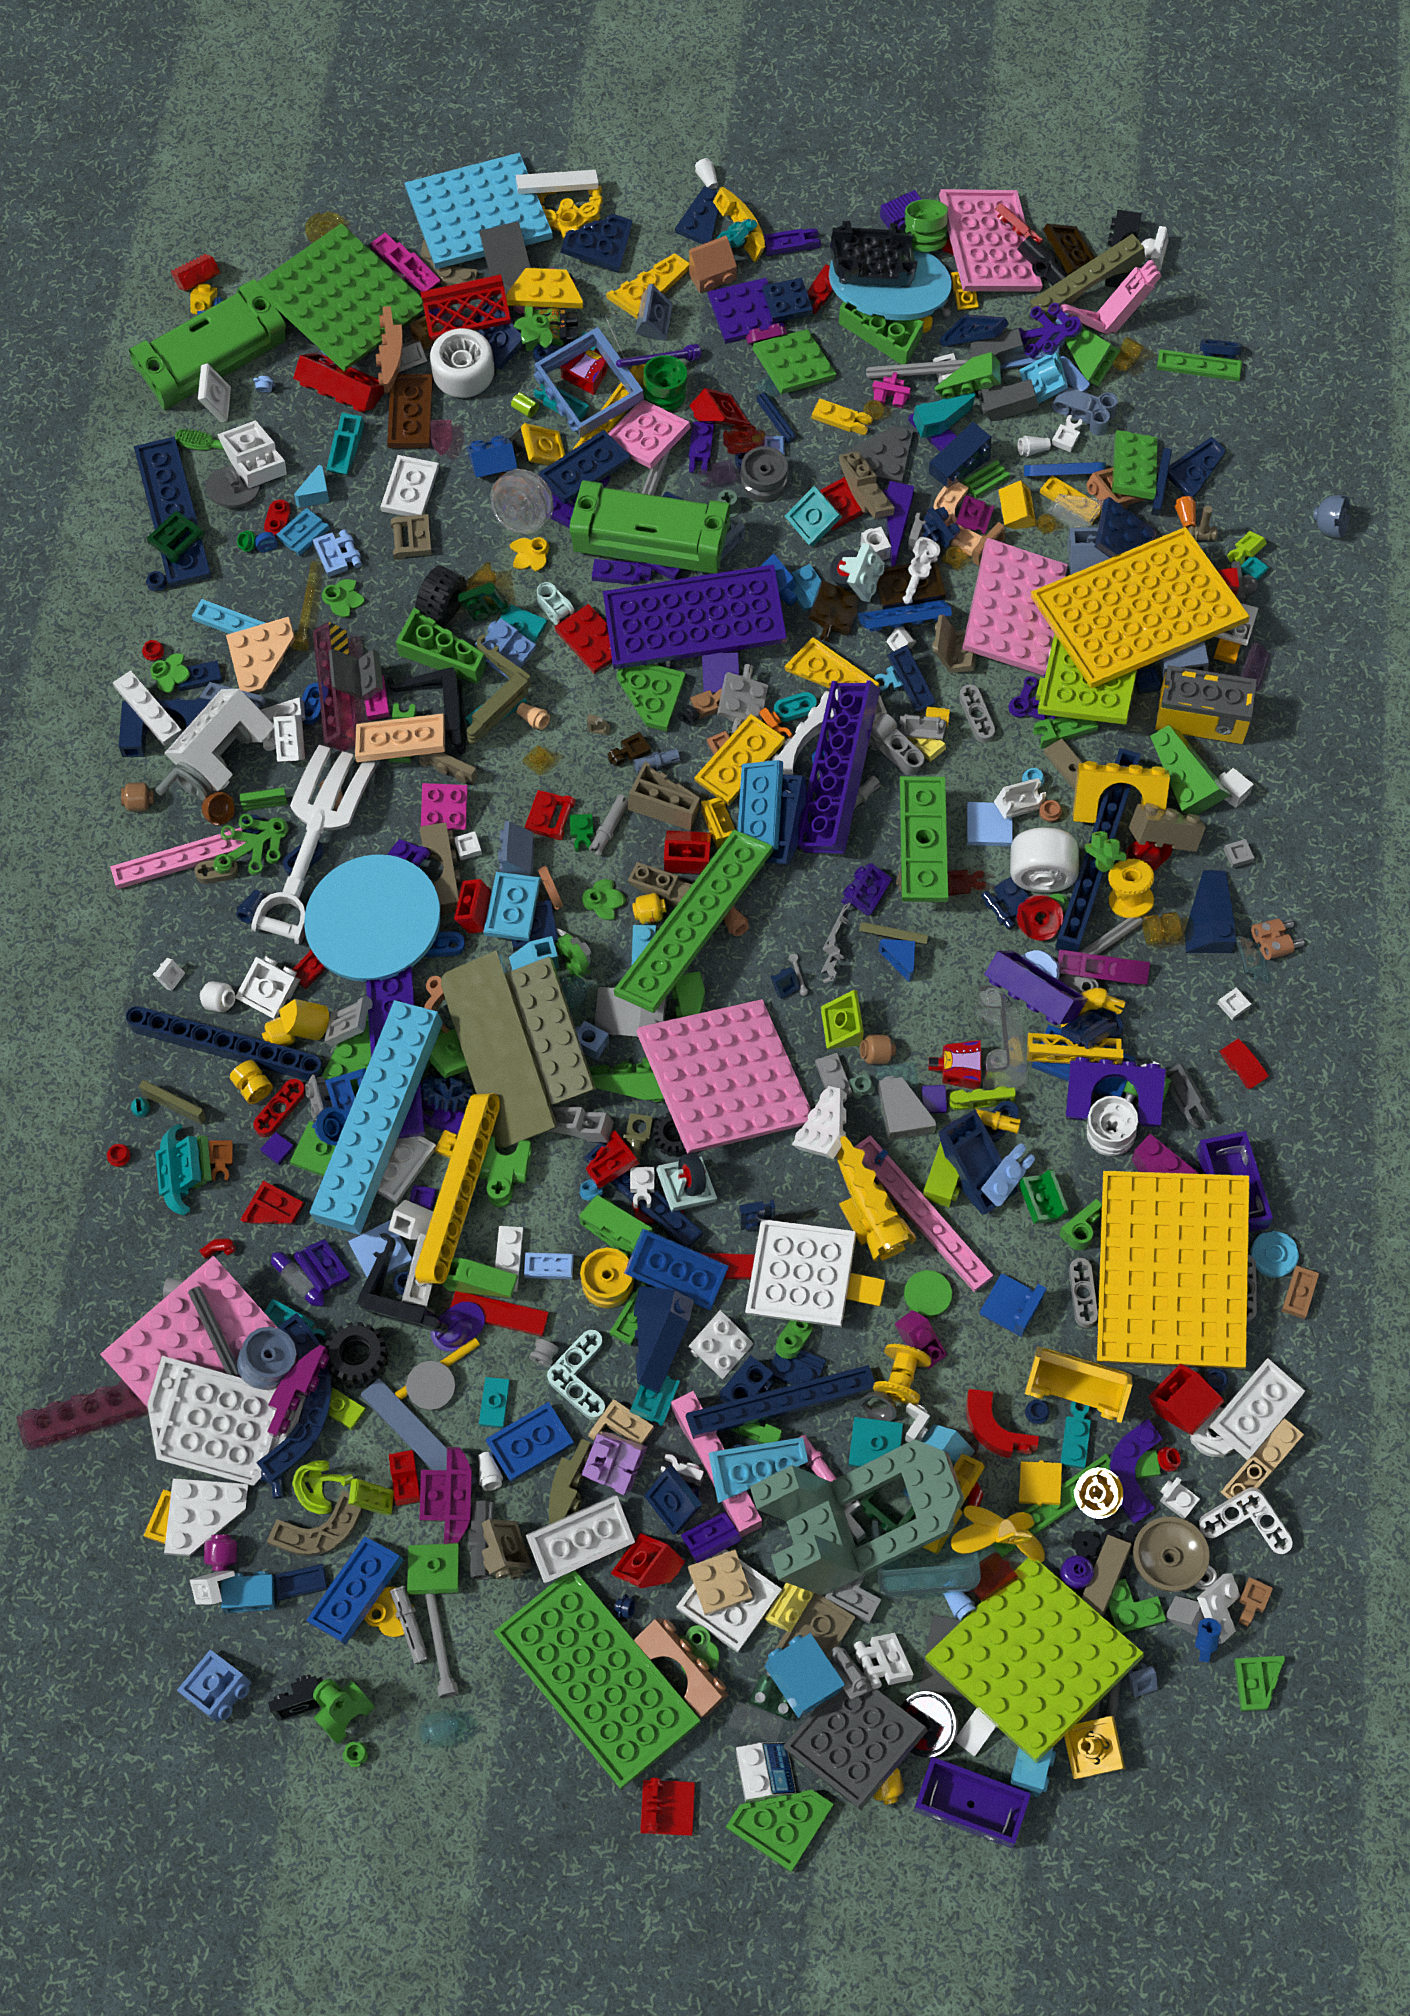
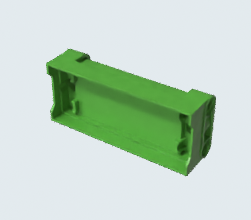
M255 279L238 287L237 293L155 340L149 343L144 340L129 349L131 364L140 373L164 410L199 391L201 365L208 363L221 377H224L285 342V322L276 308L255 289V284L257 283ZM152 367L159 368L157 371L150 370Z
M583 480L570 521L569 531L572 538L573 551L715 574L719 571L725 539L731 524V504L710 500L708 505L706 503L603 488L602 483Z

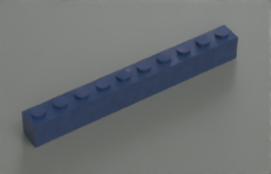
M1119 748L1115 763L1122 767L1138 765L1141 754ZM1115 783L1106 788L1092 833L1104 831L1108 834V839H1115L1132 786L1131 784ZM1092 834L1089 843H1092ZM1087 852L1085 853L1055 947L1057 951L1059 949L1079 951L1104 873L1097 869L1095 864L1096 858Z

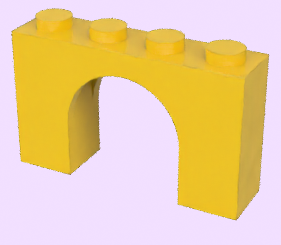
M1092 761L1078 763L1072 812L1073 821L1095 823L1100 795L1107 787L1115 783H1128L1135 786L1142 794V805L1151 803L1158 806L1159 809L1166 810L1170 782L1169 771L1157 766L1147 769L1139 765L1122 767L1116 763H1107L1106 765H1097L1096 762Z

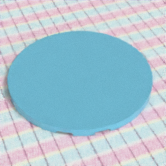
M913 250L915 261H918L915 279L908 288L853 283L841 284L839 277L834 271L833 261L830 264L829 281L839 298L846 304L851 303L856 306V310L864 314L885 316L887 320H914L932 315L935 310L942 308L946 304L951 291V278L947 269L929 252Z
M391 855L358 857L333 869L314 889L305 912L306 938L319 962L338 976L361 982L389 979L399 975V972L408 967H413L431 948L438 934L441 922L439 897L428 876L420 868L407 860Z

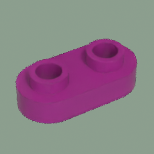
M774 324L769 326L767 330L761 331V328L750 330L749 335L746 336L747 344L754 345L757 342L787 335L786 327Z

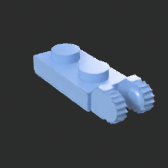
M1023 1144L1017 1145L1003 1159L981 1188L996 1206L1003 1204L1026 1173L1025 1170L1035 1160L1032 1154H1028L1020 1164L1016 1161L1026 1150Z

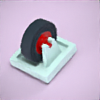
M862 543L859 552L845 550L835 556L829 571L831 578L838 586L852 588L862 601L870 602L872 595L876 592L878 579L883 574L885 563L870 544Z
M684 1154L678 1162L657 1167L656 1171L671 1212L716 1201L717 1196L703 1159L697 1154Z

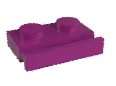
M966 495L956 524L974 531L980 529L985 534L994 505H991V507L986 506V502Z

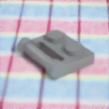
M368 996L358 999V1002L342 1010L336 1009L330 1013L325 1043L333 1046L364 1032L367 1013L372 1008V1001Z

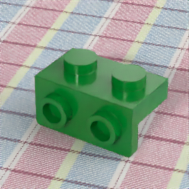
M1053 1169L1047 1170L1039 1176L1022 1177L1018 1182L1033 1224L1058 1221L1068 1212L1067 1203Z

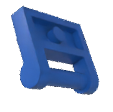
M366 1068L325 1080L333 1107L351 1110L355 1096L350 1080L356 1078L360 1087Z

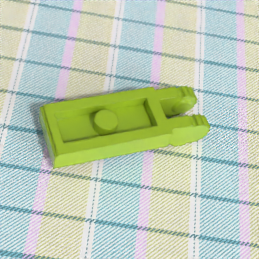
M1000 1086L995 1088V1090L986 1091L984 1089H975L968 1093L963 1089L955 1090L950 1095L949 1105L951 1109L957 1111L996 1107L1002 1101L1015 1103V1087Z

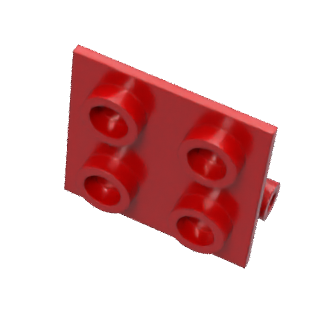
M660 1778L643 1780L640 1833L692 1836L695 1782L661 1781Z

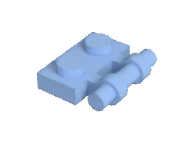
M345 529L339 532L340 537L336 539L333 532L312 539L328 577L347 571L348 562L353 563L355 568L362 566L361 555L353 545V537ZM340 548H346L347 552L342 554Z

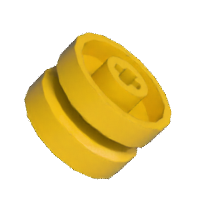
M606 1247L596 1249L585 1258L581 1266L580 1276L583 1293L589 1302L597 1307L609 1309L618 1307L628 1300L633 1292L634 1278L624 1274L629 1262L626 1254L618 1249Z

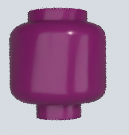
M211 1535V1539L205 1541L204 1562L212 1566V1571H227L228 1566L236 1563L237 1542L231 1539V1535Z

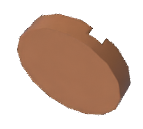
M547 867L539 868L538 872L554 908L558 910L564 907Z

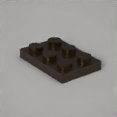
M1047 223L1043 228L1047 240L1051 243L1057 257L1061 260L1065 271L1069 275L1095 259L1077 226Z
M937 561L930 563L931 569L927 578L919 580L916 591L912 596L913 602L910 604H905L903 597L906 595V589L912 577L908 570L911 563L884 568L883 574L879 577L876 584L882 609L946 599V592Z

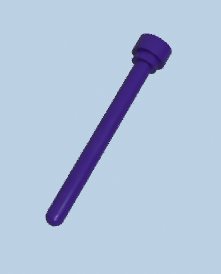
M690 344L683 350L619 359L616 361V366L623 368L643 365L653 357L660 355H670L678 359L684 358L690 362L697 361L701 357V349L698 344Z

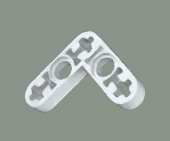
M1255 1487L1242 1491L1204 1514L1199 1520V1529L1203 1536L1215 1538L1251 1517L1275 1553L1285 1554L1292 1548L1290 1533L1263 1492ZM1252 1495L1254 1498L1259 1496L1257 1499L1258 1504L1254 1505L1251 1502L1245 1505L1247 1511L1243 1512L1242 1506L1238 1502L1241 1500L1244 1505L1249 1502L1248 1496ZM1228 1507H1235L1239 1510V1515L1234 1519H1229L1225 1516V1510ZM1220 1513L1222 1520L1226 1524L1222 1525L1220 1520L1215 1524V1530L1205 1529L1206 1521L1216 1522L1219 1520L1217 1514ZM1263 1515H1271L1274 1518V1523L1269 1527L1262 1526L1260 1518ZM1276 1529L1281 1539L1287 1538L1285 1546L1275 1545L1277 1541L1273 1532Z

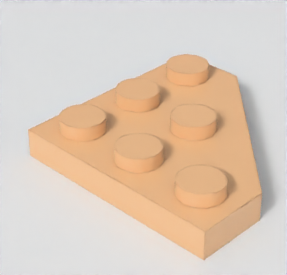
M289 617L226 635L239 689L253 694L265 690L273 672H276L284 659L283 656L288 647L292 646L295 641Z

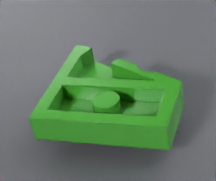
M1284 1656L1235 1658L1234 1666L1240 1712L1265 1711L1268 1709L1273 1690L1285 1660Z

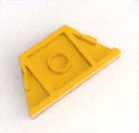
M525 268L506 294L507 303L510 306L583 309V300L568 271L564 269Z

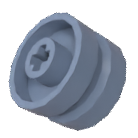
M263 1327L256 1329L245 1339L237 1359L239 1375L245 1383L253 1388L261 1390L276 1388L295 1363L296 1349L294 1342L288 1334L278 1328Z

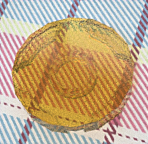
M333 212L314 214L305 224L307 239L314 243L342 223L344 225L343 219Z

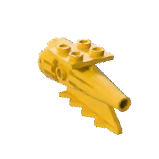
M844 1135L840 1137L841 1148L836 1154V1158L851 1198L839 1203V1206L852 1230L856 1231V1237L860 1245L862 1246L867 1243L873 1260L877 1262L880 1257L883 1261L904 1251V1244L909 1241L912 1245L917 1238L905 1221L899 1217L883 1185L875 1184V1171L864 1168L862 1164L865 1155L864 1151L853 1147Z

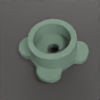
M862 1074L849 1080V1085L852 1087L855 1099H861L862 1096L867 1094H874L875 1087L871 1085L869 1075Z

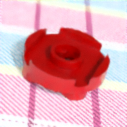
M1040 894L1033 895L1018 906L1017 923L1019 929L1026 937L1038 941L1048 940L1057 934V930L1062 925L1063 911L1060 904L1051 897ZM1038 912L1045 914L1041 924L1035 921Z

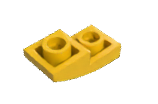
M952 272L950 278L957 311L978 308L976 291H963L959 273Z

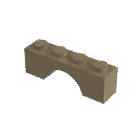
M446 822L421 826L422 846L430 851L431 855L429 857L436 859L444 867L441 877L433 883L440 901V915L456 912L459 894L461 893L460 890H457L456 883H461L459 869L454 870L453 866L454 863H457L456 851L450 848V844L454 843L452 830H447Z

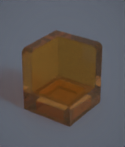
M425 316L410 324L411 336L414 340L421 342L423 350L434 344L436 340L430 341ZM436 327L433 328V333L439 332Z

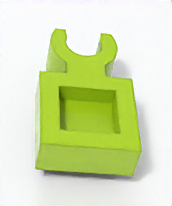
M1249 531L1235 544L1236 549L1231 550L1227 557L1230 562L1235 559L1241 565L1244 563L1245 557H1253L1267 544L1264 537Z

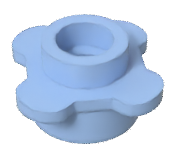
M268 376L254 378L255 390L259 392H272V387H275L274 380Z

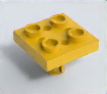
M1113 1716L1078 1723L1064 1736L1073 1779L1077 1780L1125 1769ZM1106 1742H1109L1110 1747L1108 1749L1104 1748V1746L1108 1747V1744ZM1095 1758L1100 1759V1763L1098 1765L1095 1764L1098 1763V1760H1096Z

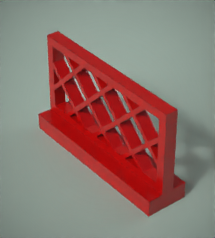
M501 274L420 292L430 341L436 340L445 332L453 329L465 328L477 331L511 323ZM499 294L502 296L497 303L490 300L491 296ZM472 300H482L477 307L469 304ZM486 303L493 306L489 314L481 310ZM461 304L457 312L450 309L451 305ZM465 308L473 311L469 318L461 315ZM431 309H442L437 316L429 313ZM499 309L505 313L506 317L497 319L493 315ZM446 312L453 315L448 323L441 319ZM477 314L485 317L480 323L473 321ZM457 319L465 322L461 327L456 328L453 326ZM437 323L445 326L442 331L433 333V328Z

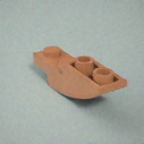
M391 306L382 307L383 315H379L380 328L385 329V334H381L382 345L379 346V354H376L377 367L381 366L382 373H378L379 386H384V393H389L398 376L403 349L402 324L393 325Z

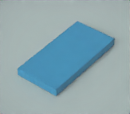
M774 760L742 764L738 831L772 845L773 850H778L783 761Z

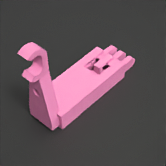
M1149 260L1142 268L1135 267L1098 312L1078 309L1067 304L1061 305L1062 311L1068 313V317H1078L1081 323L1104 334L1116 333L1155 288L1154 285L1161 278V274L1154 261Z

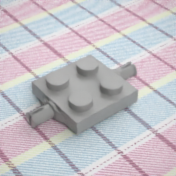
M750 664L744 665L742 676L727 672L724 677L717 715L726 717L733 722L731 734L738 729L750 714L762 720L759 712L764 709L768 685L751 678L754 667L750 666Z

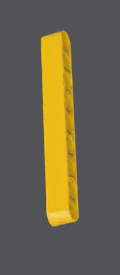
M495 1093L473 1094L468 1101L416 1265L415 1277L420 1284H441L447 1279L500 1109V1100Z

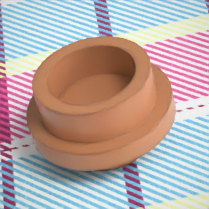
M1054 800L1042 803L1039 809L1040 817L1047 822L1057 821L1062 813L1060 805Z

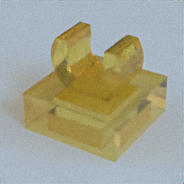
M539 745L523 758V763L538 775L554 762V757Z

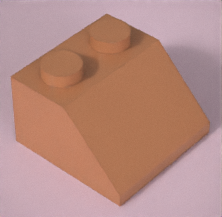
M727 236L689 250V276L699 293L712 291L715 287L730 284L737 279V266Z

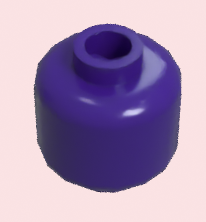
M1071 1556L1061 1566L1060 1580L1071 1590L1082 1591L1093 1579V1566L1083 1556Z

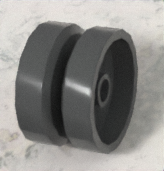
M764 446L754 448L746 453L741 465V486L743 492L749 498L758 502H769L782 496L787 487L788 463L785 456L777 449Z

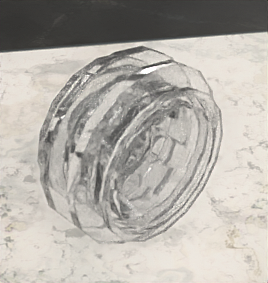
M522 469L510 470L492 486L490 494L492 511L496 519L512 532L522 534L537 532L551 518L554 509L552 493L547 483L537 474Z

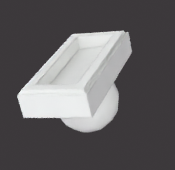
M1159 226L1156 240L1149 238L1141 243L1145 248V258L1153 260L1159 272L1161 271L1168 244L1167 228Z

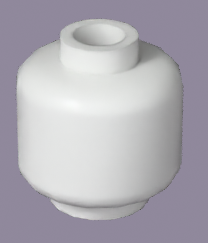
M208 982L200 992L201 1004L208 1011L226 1012L235 1002V993L227 983Z

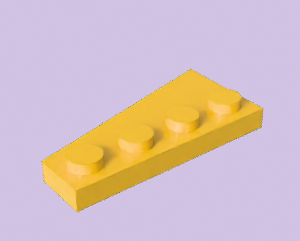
M674 253L653 265V269L650 271H643L638 274V278L631 282H624L615 291L607 292L606 298L638 319L641 297L648 285L653 284L664 295L689 271V262Z

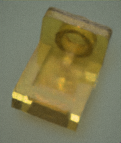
M1126 337L1119 348L1121 351L1113 362L1114 366L1124 371L1130 369L1137 363L1143 350V345Z

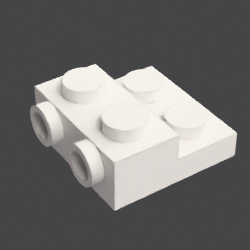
M267 956L264 959L256 957L235 998L275 1019L280 1014L279 1009L284 1006L286 1000L291 999L301 979L295 977L296 971L288 967H284L283 970L276 966L278 962Z

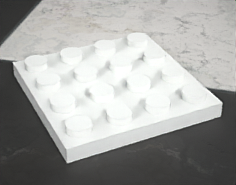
M761 1219L745 1313L753 1316L842 1328L856 1231Z

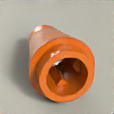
M1184 496L1177 499L1175 509L1183 528L1195 527L1196 502L1193 500V497Z

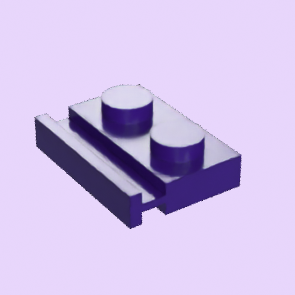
M325 1239L305 1247L302 1251H297L294 1255V1258L319 1294L323 1293L326 1289L329 1290L348 1281L350 1278V1274Z
M725 1512L681 1534L684 1544L697 1563L741 1541L740 1534L736 1531Z

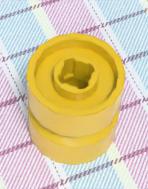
M248 1060L238 1065L229 1077L235 1087L241 1090L240 1093L247 1103L251 1105L267 1097L273 1089V1085L265 1075H262L261 1069L254 1060Z

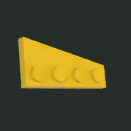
M814 637L784 666L785 671L830 688L831 681H836L837 683H866L867 680H871L880 688L877 681Z

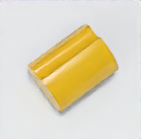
M926 708V717H941V719L947 721L946 727H948L950 709Z

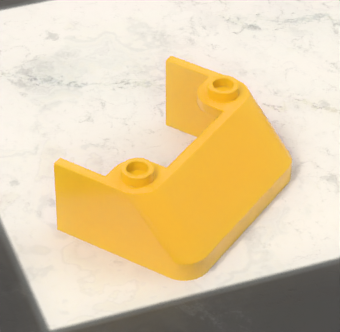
M1037 1347L1025 1394L1043 1399L1044 1395L1058 1396L1097 1408L1098 1411L1102 1412L1101 1417L1109 1420H1115L1116 1418L1117 1422L1122 1423L1132 1388V1375L1119 1369L1055 1350Z

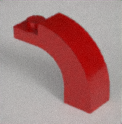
M968 1389L966 1398L967 1422L972 1434L983 1447L996 1455L1011 1458L1013 1449H1016L1017 1453L1020 1454L1036 1452L1039 1436L1012 1433L1004 1430L997 1424L992 1414L993 1392Z

